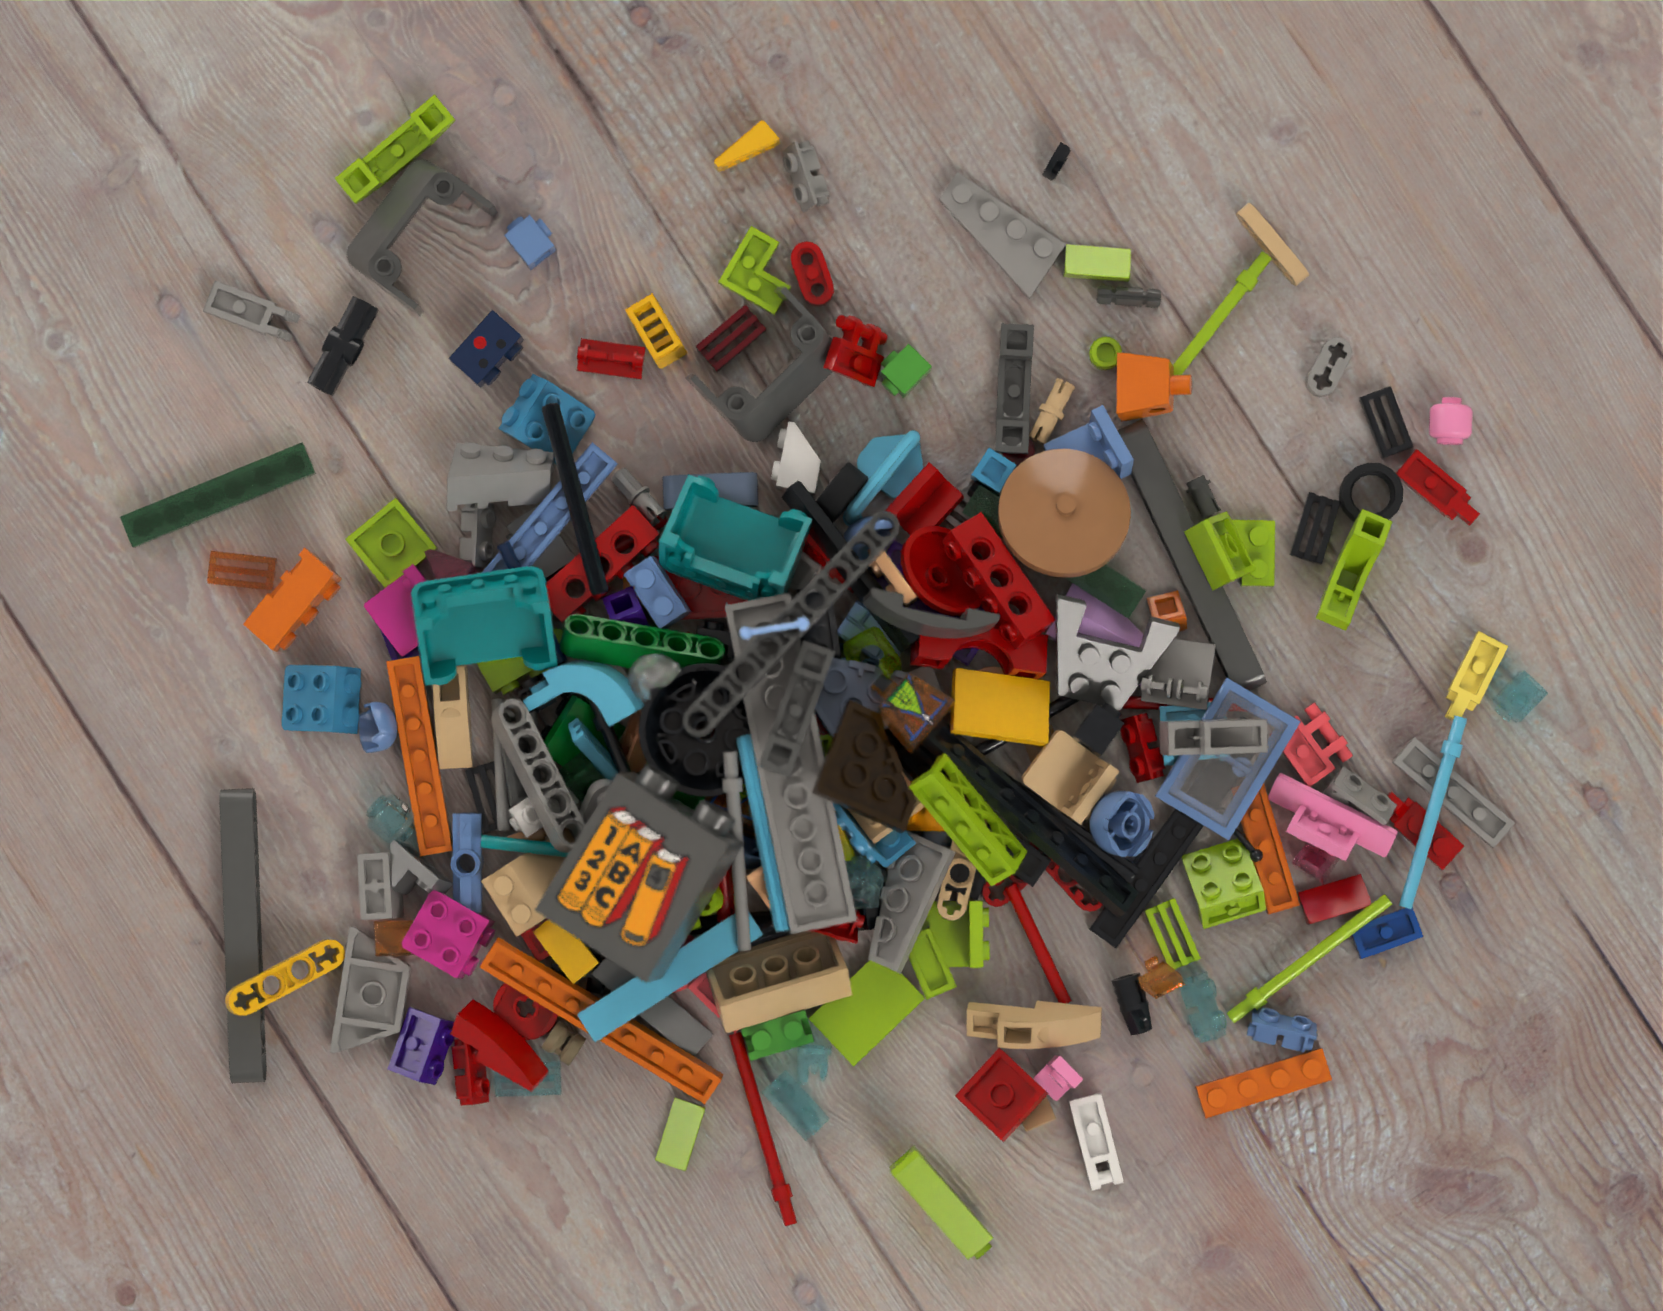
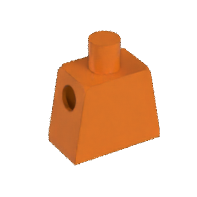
M1122 352L1117 353L1116 413L1121 421L1170 413L1174 409V395L1192 394V376L1174 375V368L1170 359Z

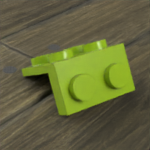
M934 901L921 930L929 926L932 927L948 967L983 968V961L990 960L989 941H983V927H989V907H983V901H968L965 914L960 919L952 921L944 919L939 914L937 901ZM943 901L942 906L947 908L948 915H953L955 910L960 911L962 905L958 904L957 901Z

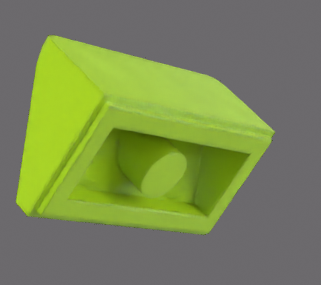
M1066 244L1063 277L1129 282L1131 249Z
M677 1097L674 1098L655 1161L686 1172L704 1116L705 1106Z

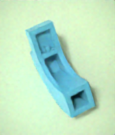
M587 660L566 662L543 672L546 680L531 687L532 695L523 699L528 711H531L562 693H580L596 704L609 727L639 711L645 703L636 687L618 670L603 663Z

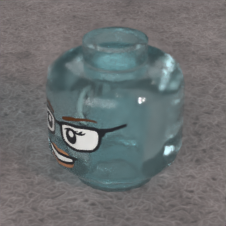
M381 795L366 812V816L369 817L367 821L368 828L386 843H392L393 840L398 839L404 842L415 830V826L412 824L414 821L412 808L396 795H389L387 797Z

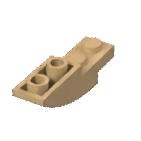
M467 664L456 666L457 674L449 683L433 685L439 769L473 768L471 706L469 702Z
M1036 1001L1035 1008L969 1002L967 1007V1036L997 1039L998 1048H1054L1079 1044L1101 1037L1102 1007Z

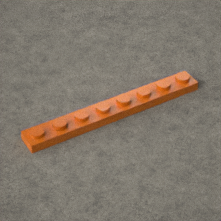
M497 937L481 962L480 968L588 1033L577 1014L599 1001L600 998L577 984H573L559 973L500 937ZM634 1019L629 1020L599 1040L704 1105L723 1078L721 1072Z

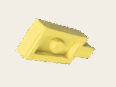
M1480 631L1476 632L1448 688L1449 692L1446 698L1452 702L1445 715L1446 718L1453 721L1454 715L1462 717L1465 709L1473 711L1476 705L1480 704L1508 648L1507 645Z

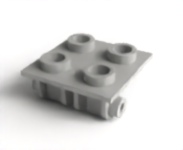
M1173 639L1148 674L1142 678L1141 701L1207 710L1216 644Z

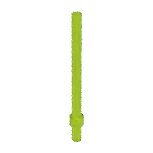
M1261 251L1247 271L1242 270L1235 279L1236 285L1173 364L1174 375L1183 374L1247 291L1251 292L1259 282L1257 278L1272 260L1268 254Z
M1385 894L1262 987L1259 989L1255 987L1245 994L1247 998L1227 1012L1229 1018L1233 1023H1236L1254 1008L1259 1010L1268 1003L1266 999L1393 905Z

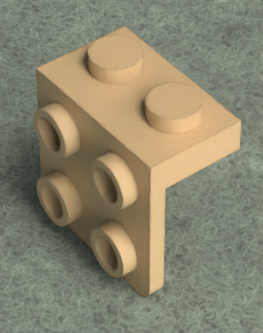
M1056 730L1049 738L1048 744L1041 749L1024 772L1021 780L1023 784L1056 809L1081 825L1084 820L1091 817L1092 810L1101 796L1113 788L1116 782L1115 777L1120 771L1097 757L1063 730Z

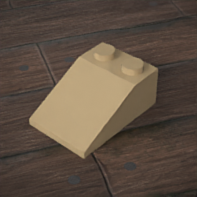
M564 829V839L569 843H574L575 839L569 829ZM525 853L481 880L516 937L521 936V934L546 919V917L535 911V908L566 857Z

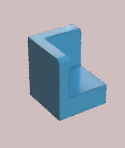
M988 448L970 479L981 482L999 494L1009 475L1017 465L991 448Z

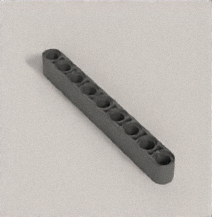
M1141 419L1117 430L1134 459L1131 477L1209 643L1216 644L1215 655L1225 677L1249 691L1267 683L1262 668L1223 586L1212 590L1184 531L1193 527L1194 524L1145 421Z
M885 511L875 514L768 625L782 624L783 620L788 616H795L798 619L805 617L809 621L807 630H799L796 633H787L783 630L760 634L692 704L683 718L684 727L690 735L699 738L708 735L892 544L899 532V522L895 515ZM880 520H888L893 525L894 531L889 536H880L875 531V524ZM857 544H865L870 549L871 555L866 560H856L852 556V548ZM834 568H841L845 570L848 578L843 584L835 585L828 578L829 572ZM811 592H818L824 597V604L818 609H811L805 603L806 596ZM766 640H772L778 646V652L770 658L764 657L759 653L760 644ZM748 664L755 670L753 679L748 682H742L737 679L735 673L740 665ZM724 688L731 693V701L726 706H718L713 702L712 696L717 689ZM698 712L708 717V725L700 731L692 729L689 725L690 717Z
M254 788L220 790L219 796L226 995L233 987L263 972L257 800ZM254 984L250 985L254 992L248 995L237 993L238 1000L234 1002L235 1007L241 1006L246 1009L245 1002L253 997H258V1003L262 1001V998L255 991ZM264 1007L246 1016L234 1015L227 1009L229 1074L231 1083L265 1082L267 1065Z

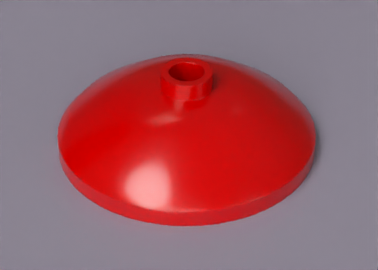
M940 526L919 528L906 539L901 550L903 574L912 591L924 604L946 615L961 616L968 608L976 610L981 605L980 597L974 588H970L966 584L961 569L955 561L949 559L944 550L942 540L949 533L950 529ZM972 550L973 556L979 560H982L979 553L977 551Z

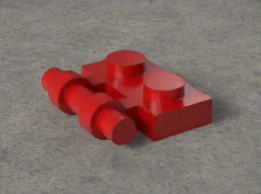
M838 316L836 326L842 329L844 333L843 338L833 336L823 368L861 384L875 387L881 363L884 359V356L876 352L879 345H884L887 342V334L882 332L880 327L876 325L863 324L862 320L855 316ZM860 337L863 341L861 346L857 345Z

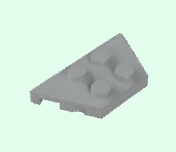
M352 926L349 927L330 1048V1053L334 1054L401 1032L411 972L409 964L361 930Z

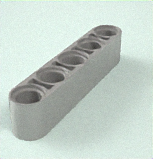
M517 699L506 700L493 711L491 716L492 726L551 844L559 852L568 853L584 829L585 823L527 707ZM505 709L514 713L516 717L515 724L508 723L504 719L503 711ZM519 739H524L530 744L531 750L529 754L519 749ZM534 769H539L545 774L544 784L534 779ZM549 798L555 799L559 803V813H554L549 809ZM564 828H569L573 831L575 835L574 843H569L564 839Z

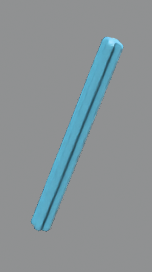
M751 734L739 736L736 741L773 924L776 931L789 930L790 926Z

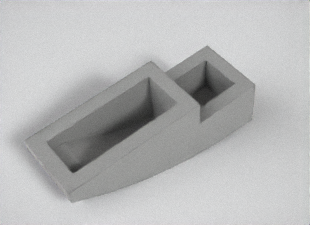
M1267 719L1159 721L1160 754L1216 755L1268 752Z

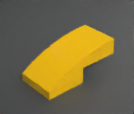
M549 919L533 931L546 951L573 984L600 963L583 941Z

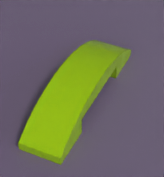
M435 94L411 113L409 120L362 159L359 157L335 177V180L355 204L374 193L410 165L456 121Z

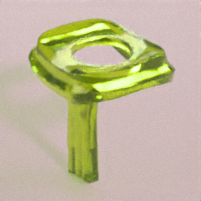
M873 626L858 633L843 645L846 661L853 660L861 662L860 653L865 646L875 645L883 651L884 657L879 660L880 664L878 666L887 679L892 676L895 670H902L900 657L878 627Z

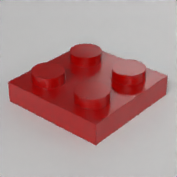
M998 1048L960 1089L955 1097L1001 1141L1005 1142L1049 1093L1001 1048Z

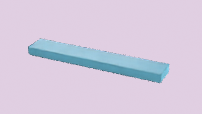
M749 913L750 940L753 942L761 937L763 933ZM735 914L680 948L662 979L645 983L635 977L578 1013L577 1016L593 1041L597 1042L736 953L738 945Z

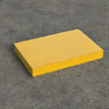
M955 668L952 671L951 734L1037 746L1048 744L1050 681L963 668Z

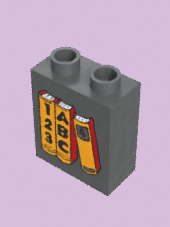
M645 764L639 775L635 772L616 774L535 908V911L645 983L663 978L744 842L729 833L736 821L730 814L706 800H701L695 811L673 797L680 783L667 773L649 764Z

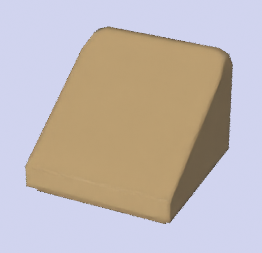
M1047 1096L1022 1122L1026 1132L1056 1119Z

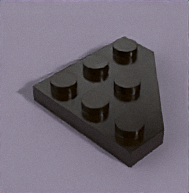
M850 700L845 705L812 793L896 832L903 833L906 830L916 804L915 796L912 789H909L902 774L903 767L894 746L890 745L881 714Z

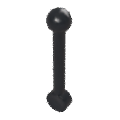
M1219 806L1215 811L1223 815L1226 809ZM1236 828L1233 834L1250 852V858L1255 862L1260 861L1263 858L1262 851L1255 849Z

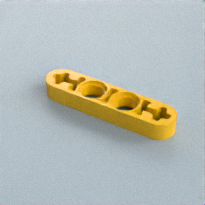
M325 939L233 987L226 995L225 1003L227 1009L234 1015L246 1016L340 966L345 958L344 947L336 940ZM325 946L328 949L334 948L336 950V953L332 956L334 961L331 963L330 960H322L316 963L320 967V970L316 971L315 962L308 955L312 953L313 958H318L325 953ZM298 960H302L308 965V973L303 979L295 978L291 972L293 963ZM272 975L278 979L279 989L275 994L268 995L264 992L262 983L267 976ZM254 984L255 991L262 998V1001L258 1003V997H253L245 1002L246 1009L241 1006L235 1007L234 1002L238 1000L237 993L248 995L254 992L250 985Z

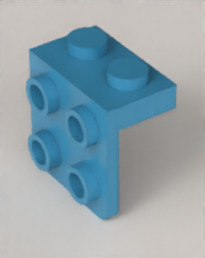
M532 374L520 387L519 396L513 406L509 407L503 414L502 424L498 429L524 443L531 449L536 448L553 452L542 407L550 403H558L573 454L593 422L595 412L550 381Z
M288 665L285 668L282 728L288 731L358 734L361 668Z

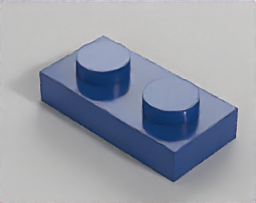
M1412 906V909L1402 908L1374 918L1351 936L1359 958L1363 959L1422 938L1423 934Z

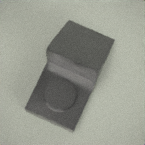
M397 840L392 841L390 844L393 891L407 895L417 884L429 893L433 890L444 894L447 893L453 885L447 877L424 857L420 856L409 844Z

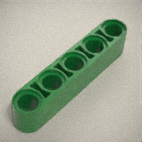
M574 614L566 618L560 640V650L571 658L667 675L688 665L702 663L721 665L725 652L723 643L713 637L582 614Z

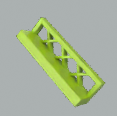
M943 753L938 756L931 769L914 779L909 785V789H912L914 795L986 881L993 886L1016 873L1028 851L947 754ZM942 768L949 775L950 782L942 774ZM964 795L969 799L971 807L965 801ZM985 820L989 823L991 831L986 826ZM1005 844L1014 853L1013 857L1006 850Z

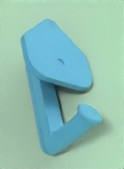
M911 430L904 435L875 437L859 454L857 469L868 477V481L850 502L843 514V521L847 526L862 518L861 513L880 490L890 498L895 499L923 469L920 434L917 431Z

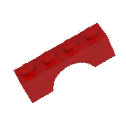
M998 624L987 632L963 638H935L919 635L917 641L911 646L910 665L942 669L952 659L956 651L965 648H977L991 654L1000 664L1004 675L1040 679L1046 674L1048 635L1040 634L1016 650L1011 643L1002 637Z

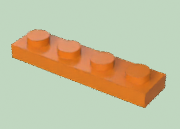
M1318 1048L1195 1086L1204 1117L1209 1118L1331 1081L1332 1078L1323 1048Z

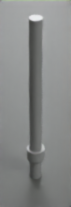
M737 751L723 752L725 778H722L723 793H726L728 814L736 820L729 833L743 842L740 792L743 791L742 777H738ZM743 845L732 863L738 951L751 950Z

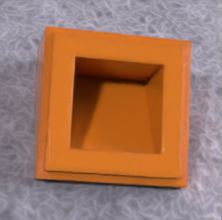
M1178 590L1146 598L1151 617L1178 623L1180 626L1179 632L1187 629V618Z

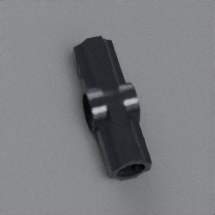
M352 297L338 325L334 326L327 335L322 346L323 353L315 365L311 376H309L308 384L328 395L334 396L348 367L354 365L365 343L363 339L379 311L376 307L360 298Z

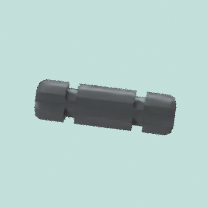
M1101 285L1097 289V303L1110 305L1111 302H1115V305L1141 307L1144 304L1149 308H1158L1161 304V291L1158 289L1143 291V288L1130 287L1112 289V286Z

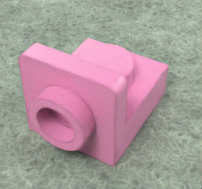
M1055 1055L1033 1078L1049 1093L1048 1095L1054 1101H1058L1070 1088L1075 1089L1083 1080L1059 1055Z

